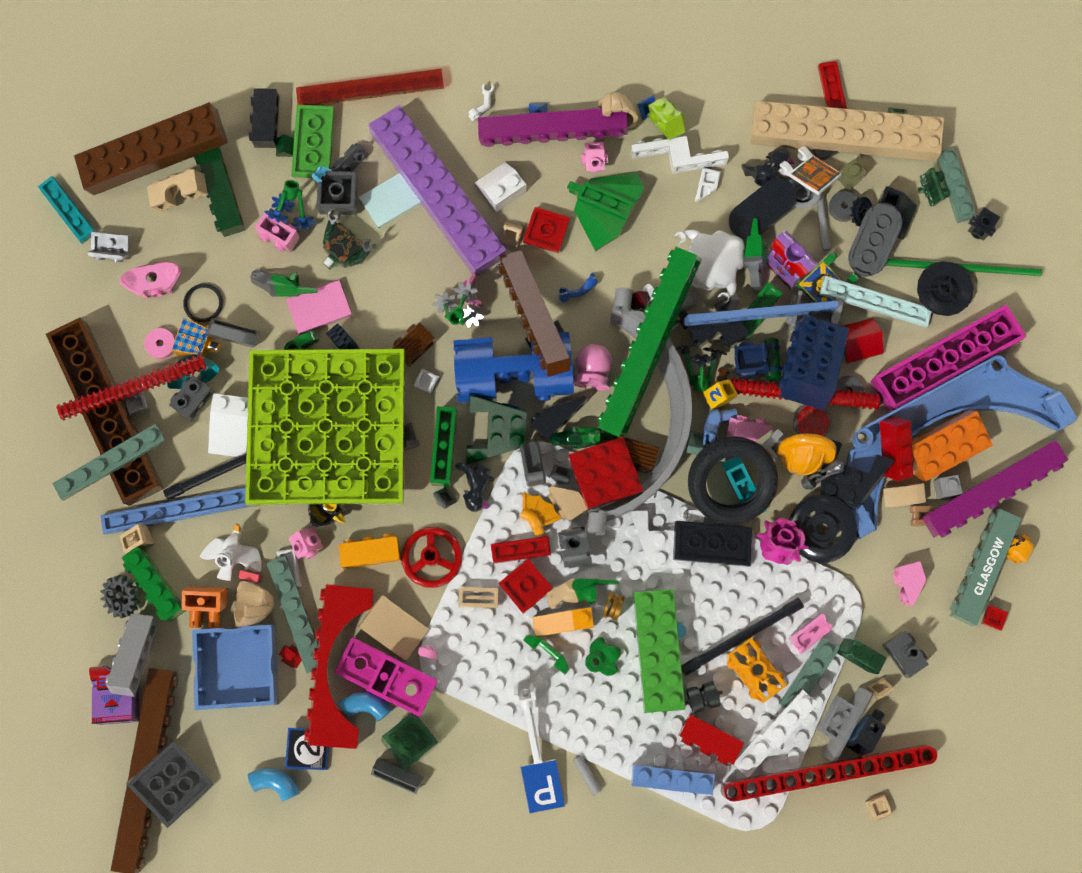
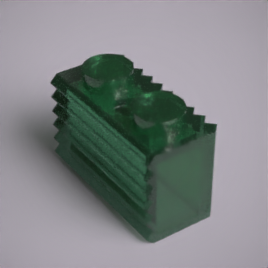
M849 637L843 639L837 654L865 671L877 675L886 661V656L876 652L857 639Z

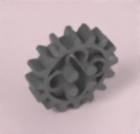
M117 575L107 579V582L102 584L105 589L100 590V592L104 594V597L100 599L105 601L103 608L108 607L107 613H113V617L119 616L124 618L134 614L133 611L138 610L136 604L140 603V600L137 599L140 593L135 591L138 587L137 585H132V579L127 581V576L121 577V575Z

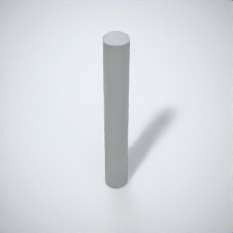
M821 195L820 200L817 202L822 247L823 251H829L831 249L824 197Z

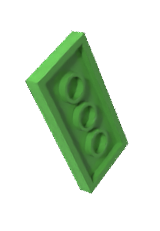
M297 105L291 172L293 178H312L313 173L315 174L317 168L321 166L330 169L334 106Z

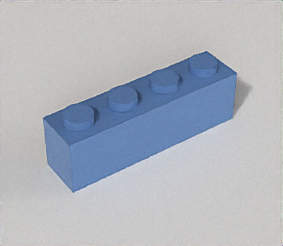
M633 764L631 785L713 795L715 774Z

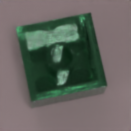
M410 713L381 738V742L405 772L436 748L439 743L421 719L413 713Z

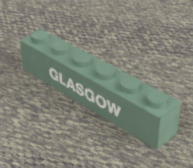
M1002 509L990 513L987 519L988 527L983 530L980 536V540H982L980 546L976 547L972 557L974 560L972 565L969 564L965 571L966 579L958 587V598L950 606V611H952L951 617L970 626L978 624L1022 518Z

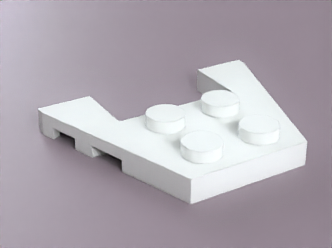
M688 510V522H704L705 515L699 510ZM630 511L631 519L650 570L690 568L691 562L673 560L674 530L649 531L648 511Z

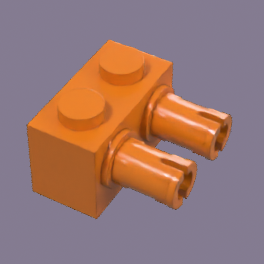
M188 586L183 589L182 610L190 611L189 627H202V611H208V628H221V611L227 607V588Z

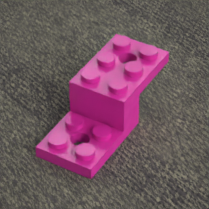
M353 637L334 672L365 688L366 691L421 717L438 682L437 679ZM359 658H363L366 661L365 668L361 670L356 667V661ZM409 684H414L417 688V692L413 696L406 693V687Z

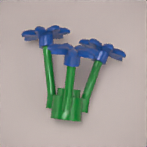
M294 180L285 181L283 191L279 193V198L272 197V200L275 202L272 204V207L275 210L270 208L269 211H265V214L268 215L269 219H275L277 223L280 221L288 222V216L282 214L285 209L286 212L291 213L290 207H294L295 204L289 201L298 197L300 216L299 218L295 217V222L291 223V225L297 226V229L300 230L303 226L305 229H309V225L316 224L315 221H312L314 219L313 216L307 218L304 214L303 191L299 189V183Z

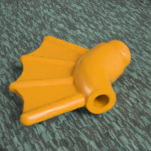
M525 491L523 492L520 518L529 523L536 536L545 533L544 526L562 519L556 513L554 505L545 502L541 495L532 496Z

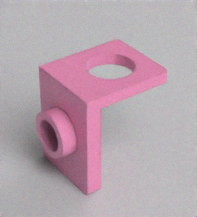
M472 273L469 280L464 281L465 287L468 283H471V288H473L477 280L476 274ZM470 298L468 303L476 307L479 306L480 309L483 308L481 301Z

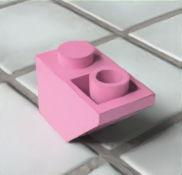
M737 415V418L730 417L726 437H743L756 442L772 430V425L767 424L765 419L755 418V421L748 420L749 417Z
M920 561L893 569L894 582L896 585H899L901 591L899 592L900 600L902 603H905L906 607L915 604L926 582Z

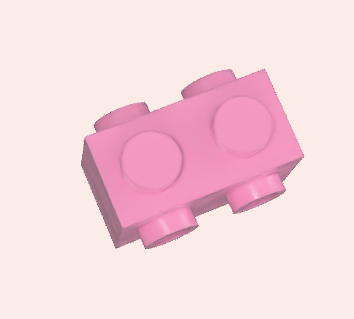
M265 212L255 226L259 234L258 237L267 243L271 241L275 244L274 247L282 252L286 250L291 253L300 239L294 226L286 225L282 221L277 223L275 219H269Z

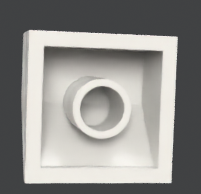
M505 162L475 182V185L495 212H498L526 193L525 182L516 170Z

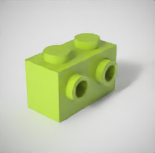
M663 97L648 105L650 121L669 140L686 132L683 123L685 121L684 115L681 111L676 110L673 102H669Z

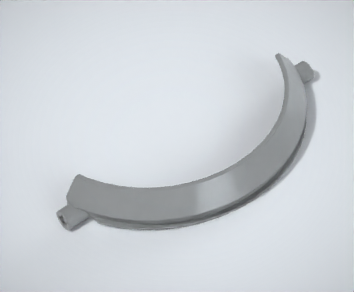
M623 287L617 288L610 323L617 325L636 339L638 335L636 333L637 327L640 322L643 323L646 316L641 311L631 309L633 290ZM669 339L657 363L667 386L671 409L670 429L664 451L653 471L641 483L643 492L587 511L588 534L605 535L606 521L618 518L646 502L668 480L683 454L692 420L691 389L682 360Z

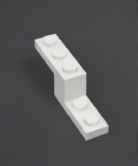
M680 135L671 140L658 138L647 143L639 141L631 146L632 159L668 153L672 174L703 169V167L727 165L729 159L728 151L722 152L721 150H716L706 155L698 153L691 157L687 136L682 137Z
M801 690L776 719H771L737 757L734 766L748 778L774 748L778 749L818 703L804 690Z

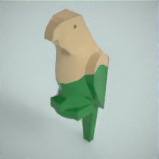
M569 579L547 593V604L551 609H556V606L562 601L577 603L585 600L588 604L592 605L593 602H596L597 598L596 585L619 584V581Z

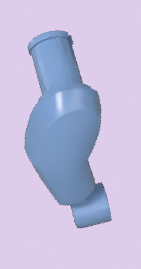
M715 408L709 412L704 426V445L707 441H715L718 428L722 422L729 421L730 417L737 418L738 413L735 408L721 411Z

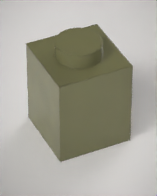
M853 159L840 170L842 174L837 180L850 191L863 179L867 171Z

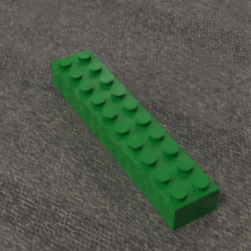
M675 247L668 255L667 260L669 263L667 268H663L659 277L661 282L652 292L651 305L648 304L644 311L646 317L643 323L640 322L637 327V338L629 346L628 351H630L628 359L625 358L622 362V373L620 377H616L613 387H615L613 394H609L605 403L607 405L605 413L602 412L598 419V423H600L598 428L618 437H625L629 431L702 261V258L679 247Z

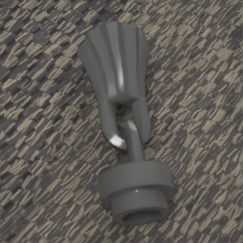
M835 459L818 473L803 476L801 483L806 490H812L816 487V483L833 474L843 472L845 464L841 459Z

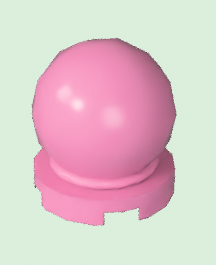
M591 344L585 346L579 352L576 359V368L579 374L574 375L573 384L582 389H585L586 385L594 387V391L609 390L611 380L607 376L611 374L613 369V356L603 345Z

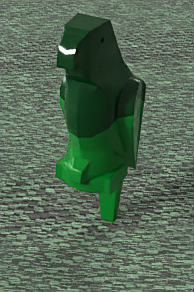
M573 425L564 432L552 433L551 444L556 446L567 445L574 449H581L599 445L601 440H614L620 437L608 432H602L600 428Z

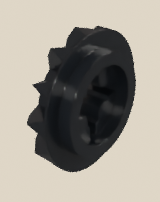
M857 197V200L853 201V206L850 207L852 210L850 216L853 217L852 223H855L858 227H860L867 210L872 207V203L867 197Z

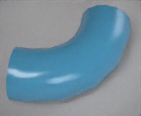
M370 692L353 693L338 702L349 718L359 712H368L377 721H380L394 710L386 700Z
M263 768L247 774L249 783L255 792L265 788L273 789L278 793L282 802L300 794L292 778L278 769Z

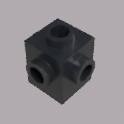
M984 207L978 215L974 214L968 224L971 226L968 232L974 238L984 241L988 236L992 237L997 230L995 225L1000 216Z

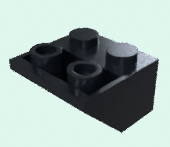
M886 186L880 195L878 203H888L899 210L902 217V227L897 238L904 240L917 205L905 193Z

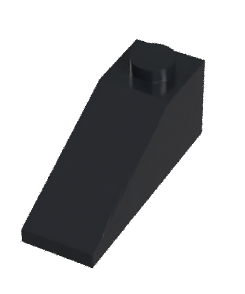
M583 396L545 409L541 413L537 412L531 418V428L548 442L551 439L552 433H557L587 403V398Z

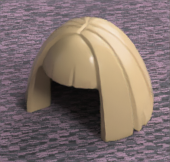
M618 92L607 93L598 103V108H602L603 116L609 117L612 112H626L628 130L636 125L638 120L636 109L625 95Z
M244 581L238 584L233 606L236 626L244 627L261 622L273 609V596L256 584Z

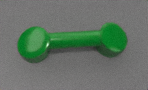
M526 635L523 641L534 650L539 645L557 660L554 666L565 675L568 673V664L559 651L543 638L533 635Z

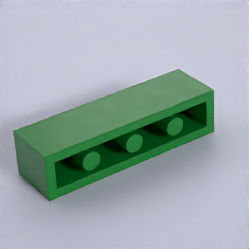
M437 406L430 476L432 486L451 487L458 414L456 407Z

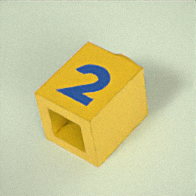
M730 379L717 382L703 392L711 409L722 407L738 397Z

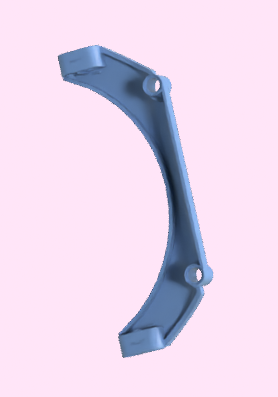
M994 356L860 428L852 436V443L855 448L849 451L846 466L870 473L876 455L882 456L880 421L894 416L911 421L912 437L936 421L967 410L1008 412L1034 420L1055 431H1060L1077 421V418L1066 398L1059 390H1054L1027 378L1007 366V361L1004 357ZM993 362L999 365V370L993 368ZM858 434H863L866 437L865 443L858 439ZM885 476L874 486L873 491L858 510L850 508L856 519V537L858 539L877 530L878 501Z

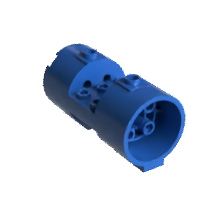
M569 332L558 333L570 358V371L547 377L545 370H541L539 366V356L534 355L533 342H531L532 355L494 357L492 337L453 340L458 403L469 402V393L476 394L481 398L487 397L497 401L496 381L506 384L511 383V380L519 379V382H529L530 378H534L535 398H539V401L551 400V397L558 395L574 394Z

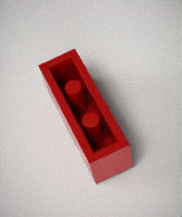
M896 416L881 420L882 456L895 460V464L886 471L885 477L896 481L913 477L911 421Z
M688 714L678 736L682 737L681 742L692 747V744L699 746V751L707 756H710L711 753L718 756L717 761L726 766L728 763L734 765L744 745V742L691 714Z

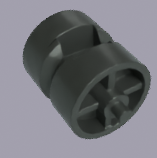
M713 681L702 684L700 689L697 686L686 689L688 698L685 701V705L689 704L693 714L704 711L706 706L710 709L721 706L719 697L723 692L716 689Z

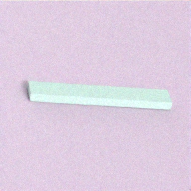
M823 277L819 293L821 296L834 300L836 298L844 300V303L925 328L929 325L932 312L927 310L925 306L832 277Z

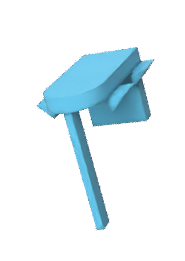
M323 166L318 167L315 174L313 173L312 178L320 183L322 182L321 177L326 175V170L331 171V169Z

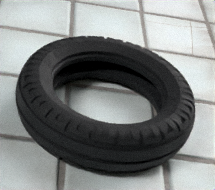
M725 437L705 446L693 460L688 474V490L696 508L707 518L723 524H740L759 516L772 502L778 485L777 468L769 452L757 442L743 437ZM730 456H742L750 459L756 464L759 471V483L752 496L744 502L734 505H725L713 500L706 489V480L711 468L718 461Z

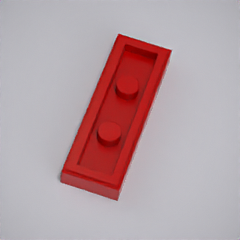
M837 61L818 64L817 67L826 107L847 109Z
M548 536L491 544L493 564L551 556Z

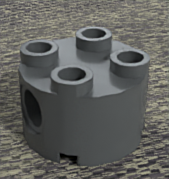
M585 526L558 532L560 549H565L562 551L564 568L569 567L570 569L592 564Z

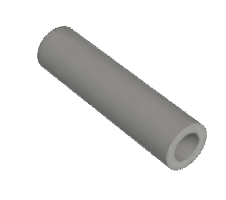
M580 755L575 758L573 762L592 794L595 795L602 789L583 757Z

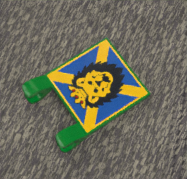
M831 252L796 285L813 303L835 301L834 299L819 295L824 276L843 281L829 267L838 257L834 252ZM853 273L845 282L854 284L859 277Z

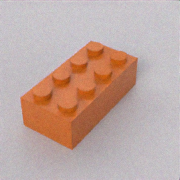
M967 410L912 439L913 471L918 480L928 481L993 446L978 412Z

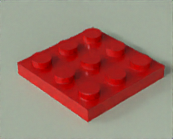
M624 437L568 455L587 510L643 492Z

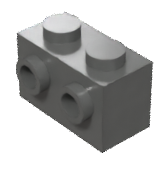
M192 375L183 382L179 393H175L172 396L169 406L192 422L211 398L214 391Z

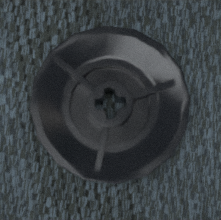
M941 261L931 264L923 270L918 279L917 293L921 303L927 310L937 315L951 316L959 314L968 307L973 298L974 286L970 275L963 267L953 262ZM944 286L947 288L945 293L941 291Z

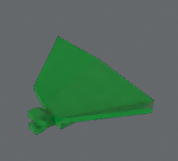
M638 172L591 178L583 186L572 181L569 182L567 186L569 193L578 195L574 211L595 252L619 237L644 191Z

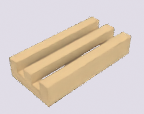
M459 587L458 607L498 608L499 588ZM463 591L494 592V596L463 595ZM463 599L494 600V604L463 603Z

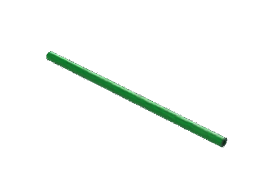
M888 259L885 266L926 269L931 264L937 262ZM955 263L968 272L1027 276L1042 275V269Z

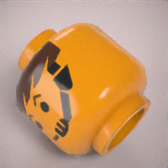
M1025 534L1015 535L1006 558L1016 564L1027 562L1035 549L1031 543L1032 539Z

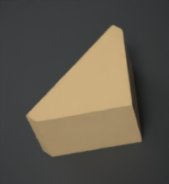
M137 524L119 536L124 554H127L137 546L146 548L154 545L149 526L144 524Z

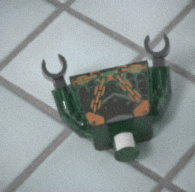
M335 210L330 211L327 215L329 221L323 238V249L328 254V257L322 263L329 270L337 263L343 268L362 264L370 254V250L376 249V244L369 246V242L372 239L362 241L340 222L337 224L336 221L342 218L341 213L337 214L335 218L333 216Z

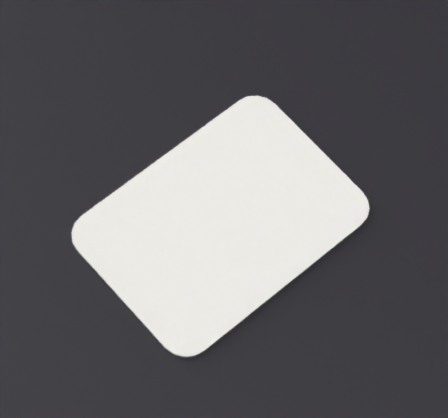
M539 441L546 483L544 485L528 487L526 485L520 448L515 450L506 461L489 496L487 504L490 507L483 509L465 547L460 570L449 582L428 626L429 630L422 639L421 647L429 645L438 652L435 660L419 655L423 673L438 680L435 687L440 691L527 732L524 708H521V703H516L514 687L518 686L519 692L523 689L530 690V684L533 683L536 700H532V712L537 737L573 754L581 755L584 759L629 780L632 777L633 764L715 774L713 795L648 789L731 828L750 831L761 829L774 821L783 808L790 791L736 802L725 799L721 794L722 785L727 781L747 777L733 764L728 763L726 766L717 761L718 756L712 753L710 756L703 754L699 751V746L692 744V747L684 744L681 742L682 737L678 736L688 714H691L744 742L739 753L740 755L771 719H776L785 709L779 704L780 700L819 642L817 641L800 654L789 640V637L816 616L823 613L828 624L833 626L832 630L823 638L838 647L839 651L809 695L818 704L778 749L774 748L749 777L800 768L860 625L863 608L860 594L853 583L839 572L817 562H812L801 555L800 562L793 560L789 565L765 560L760 547L761 538L753 533L750 567L691 562L689 569L650 570L630 512L606 521L605 535L587 533L586 512L570 523L567 519L565 521L561 519L543 527L545 533L536 536L529 523L520 518L523 492L525 491L532 496L541 495V498L550 504L552 502L547 495L549 494L548 488L551 486L577 491L582 496L574 471H572L567 483L558 484L550 477L554 465L573 470L568 455L574 452L551 443ZM657 491L646 502L632 511H648L649 531H671L675 528V521H688V510L698 509ZM555 503L554 509L556 513L559 515L558 510H560V508L558 507L557 503ZM608 503V504H605V505H602V506H599V507H596V508H593V509H597V508H600V507L609 505V504H611V503ZM706 516L703 522L710 524L735 526L733 524H723L707 518ZM585 526L592 564L570 569L569 567L564 568L562 551L565 549H560L558 532ZM548 536L551 556L531 558L529 560L553 589L569 579L619 581V584L596 585L597 598L596 602H593L592 605L588 604L585 600L577 603L562 601L556 606V609H551L547 604L546 595L523 614L498 583L527 559L493 564L491 544ZM459 587L499 588L498 608L458 607ZM674 589L676 620L686 627L685 636L678 639L681 665L702 655L799 597L804 608L752 636L754 641L756 640L761 644V651L775 670L782 672L784 675L783 680L787 686L764 703L751 699L747 687L736 672L728 668L726 663L727 655L744 643L742 642L704 664L693 673L685 676L682 672L684 701L688 698L687 688L697 686L700 689L702 684L713 681L716 689L723 692L719 697L721 706L711 709L706 706L704 711L693 714L689 704L685 705V710L644 713L633 593ZM463 591V595L494 596V592ZM610 591L615 592L616 595H625L617 622L612 621L610 617H602ZM463 599V603L494 604V600ZM591 608L594 628L538 636L564 656L569 667L566 675L554 666L557 660L539 645L534 650L523 641L526 635L535 636L532 617ZM599 637L604 638L606 646L611 645L621 649L620 657L614 663L618 668V672L612 676H605L601 672H591L585 666V659L590 654L589 647ZM747 643V647L749 649L748 654L756 658L755 653L751 650ZM738 652L734 653L741 664L748 665L745 662L747 658L744 655H740ZM593 659V664L598 665V660ZM755 664L752 672L759 676L763 673V667L760 664ZM767 674L770 677L768 681L771 684L776 685L778 688L781 687L774 681L771 675ZM759 681V689L765 697L769 696L767 685ZM789 775L786 778V784L788 786L792 785L794 782V777L792 775ZM769 779L766 783L768 789H772L775 785L773 779ZM753 782L747 785V792L752 793L755 790ZM734 786L727 789L729 797H732L736 792Z

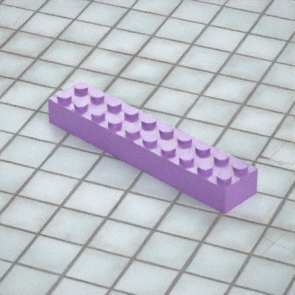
M398 105L369 123L371 136L398 173L404 178L470 272L476 274L477 277L500 262V256L506 254L505 247L402 107Z

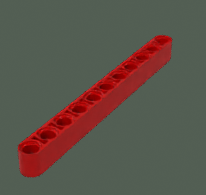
M917 745L838 760L835 763L828 762L732 780L722 785L721 794L725 799L736 802L933 764L937 760V751L931 746ZM927 749L929 756L924 760L922 753ZM906 753L910 756L908 763L903 761V756ZM886 757H889L891 760L888 767H885L883 762ZM869 760L871 762V768L868 771H866L864 768V764L866 761ZM850 764L852 771L847 775L845 773V766ZM827 768H831L833 771L830 778L825 776ZM811 771L813 779L807 782L805 776ZM789 775H792L794 777V782L792 785L788 786L786 784V778ZM769 779H773L775 782L772 789H768L766 786ZM753 782L755 790L752 793H748L747 785ZM734 786L736 792L732 797H729L727 789Z

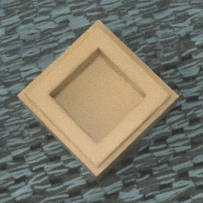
M885 794L866 801L873 821L893 814Z

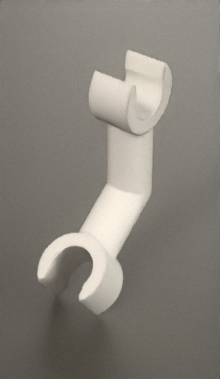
M483 83L484 104L468 112L470 114L469 118L472 121L477 120L482 113L491 108V95L494 91L493 84H491V90L487 91L484 89Z

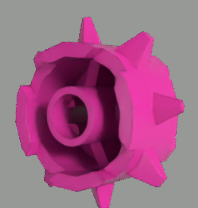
M778 519L773 523L766 520L764 522L766 527L765 533H757V536L761 538L760 547L765 560L785 565L791 564L793 560L800 562V550L809 548L804 544V532L795 527V522L788 519Z

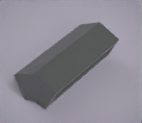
M213 318L208 325L206 336L251 348L256 345L259 336L257 330Z
M377 758L371 775L414 794H417L424 777L381 758Z

